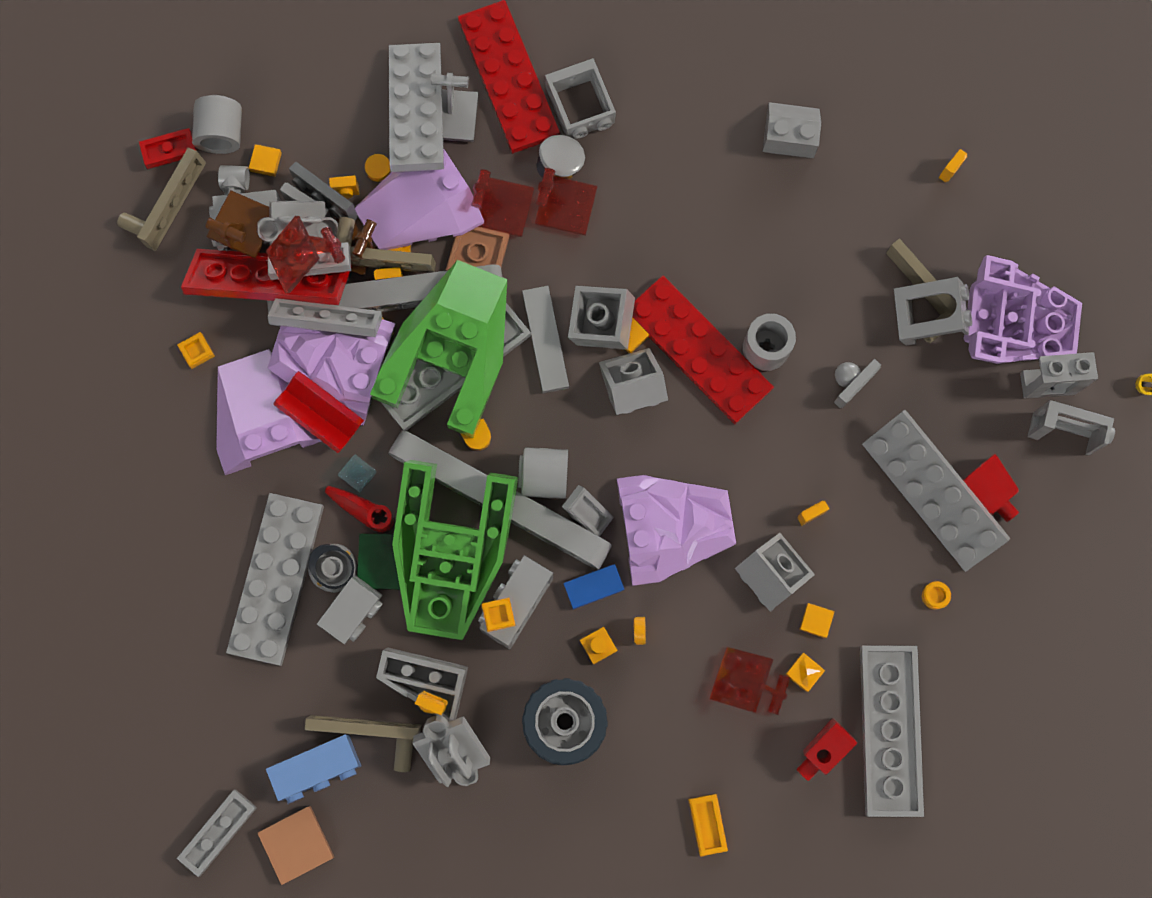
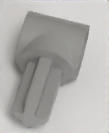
M221 165L219 167L218 182L220 189L225 192L224 195H228L230 190L239 194L248 190L250 174L247 166Z

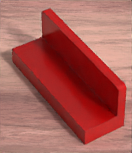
M300 371L293 376L286 389L273 403L274 406L337 453L344 448L364 421Z

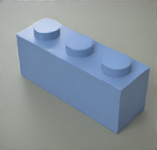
M345 734L271 766L266 771L277 800H287L289 804L303 798L302 792L313 788L314 792L329 787V780L339 776L342 781L356 775L355 769L361 767V763L350 736Z

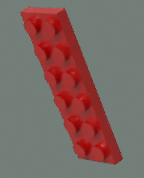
M502 0L459 15L458 22L512 154L539 145L551 136L560 135L559 128L506 1Z
M197 249L181 289L183 294L270 301L278 298L339 305L350 271L271 280L268 275V253H258L255 259L239 251Z
M664 275L635 300L632 317L646 330L649 338L735 425L773 390L774 386Z

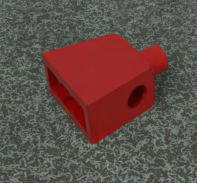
M996 454L989 457L963 479L991 515L997 511L1007 523L1019 513L1009 501L1019 492V489Z
M832 718L803 750L807 758L796 770L807 781H810L819 770L827 775L852 750L857 741ZM820 750H828V755L825 758L817 757V753Z

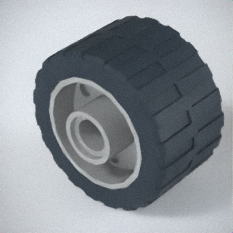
M570 678L551 680V682L544 683L537 691L533 692L526 703L522 716L523 733L530 748L545 761L556 765L577 764L591 757L604 741L608 727L606 707H604L602 699L594 692V689L579 680L575 681ZM559 716H570L573 721L572 727L568 730L560 729L557 726Z

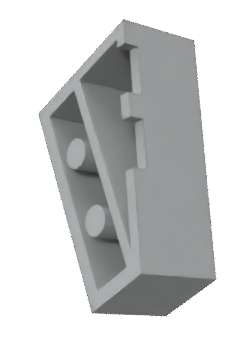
M387 647L382 651L376 678L415 702L422 691L447 700V707L441 716L450 722L457 717L468 667Z

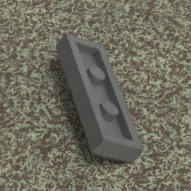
M297 162L289 168L293 177L292 183L300 191H308L313 200L324 201L336 218L348 217L354 220L358 218L353 203Z

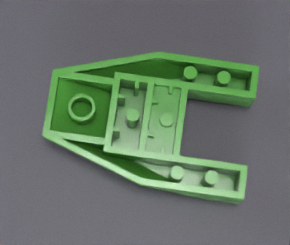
M457 260L402 323L371 390L370 395L372 399L398 409L418 359L466 378L447 427L473 438L503 364L507 279Z
M408 460L404 462L392 544L407 630L463 640L503 563L518 477L497 473L487 475L479 529L429 521L437 464Z

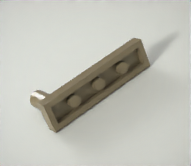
M187 148L146 221L124 212L118 218V227L136 234L137 238L147 248L156 251L206 164L200 154L191 148Z
M340 217L335 244L348 242L351 253L354 247H351L355 220L348 217ZM371 248L365 249L362 258L356 257L351 253V265L375 268L399 267L405 271L435 272L436 262L432 254Z
M900 238L890 246L886 254L913 285L937 281ZM949 294L925 297L940 314L935 320L945 319L954 314L957 303ZM939 336L927 337L923 339L928 343H932Z
M310 715L306 718L305 730L397 738L394 771L398 772L411 771L413 736L420 734L422 727L419 724Z

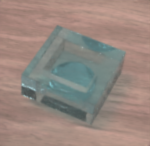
M354 454L337 475L360 493L377 472Z

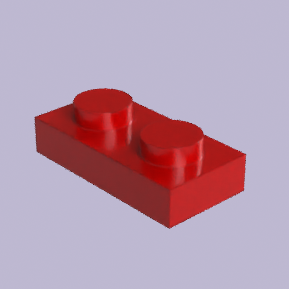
M190 128L139 141L144 164L147 169L181 160L187 148L197 151L196 147L192 144V131Z

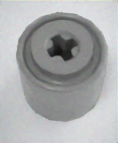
M209 95L196 99L193 109L192 144L194 147L216 154L237 151L240 148L242 107L240 103L220 95Z
M764 314L757 317L751 323L743 341V354L745 358L756 369L761 371H772L779 368L789 357L796 342V332L792 324L785 317L778 314ZM764 342H769V347L773 348V350L771 349L767 352L760 346Z
M525 447L523 455H520L518 488H521V494L526 497L566 499L568 449Z

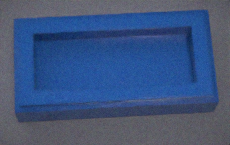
M615 564L564 583L573 610L625 590Z

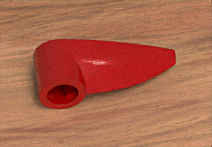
M326 487L325 493L335 503L367 527L378 533H386L393 528L394 517L386 506L377 505L363 497L336 487ZM383 513L386 514L385 518L387 521L385 523L380 522L377 525L375 517L377 515L382 516Z

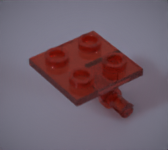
M545 168L542 182L538 184L539 195L536 204L539 208L535 224L586 236L597 186L554 176L556 172L554 169Z
M481 169L478 181L473 186L474 197L471 206L479 208L484 219V224L478 227L522 237L534 187L491 178L490 171Z
M295 215L268 247L266 253L285 293H290L320 259L318 253L330 252L334 262L337 264L345 260V256L340 249L341 242L338 238H335L331 227H325L320 231L323 238L309 236L300 216Z
M727 647L709 699L756 713L764 691L773 696L767 712L779 715L782 702L788 696L786 690L791 678L779 674L776 688L773 689L765 685L773 659Z

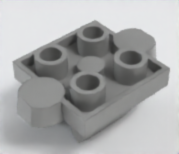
M269 201V217H264L257 223V233L262 240L270 242V251L325 245V241H331L336 238L338 230L337 221L331 217H325L324 201Z
M441 715L430 717L426 720L423 732L413 736V745L439 784L443 783L446 787H449L452 779L462 786L476 783L478 780V769L490 765V756L464 716L450 722Z

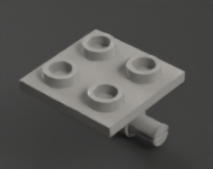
M447 73V75L431 74V85L446 86L447 90L442 89L443 140L474 142L478 92L454 90V87L468 88L469 76H453V73Z

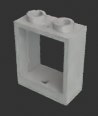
M593 58L545 75V87L565 136L580 139L585 137L588 132L597 129L599 131L606 130L615 123L616 111ZM591 81L604 113L570 125L557 92Z

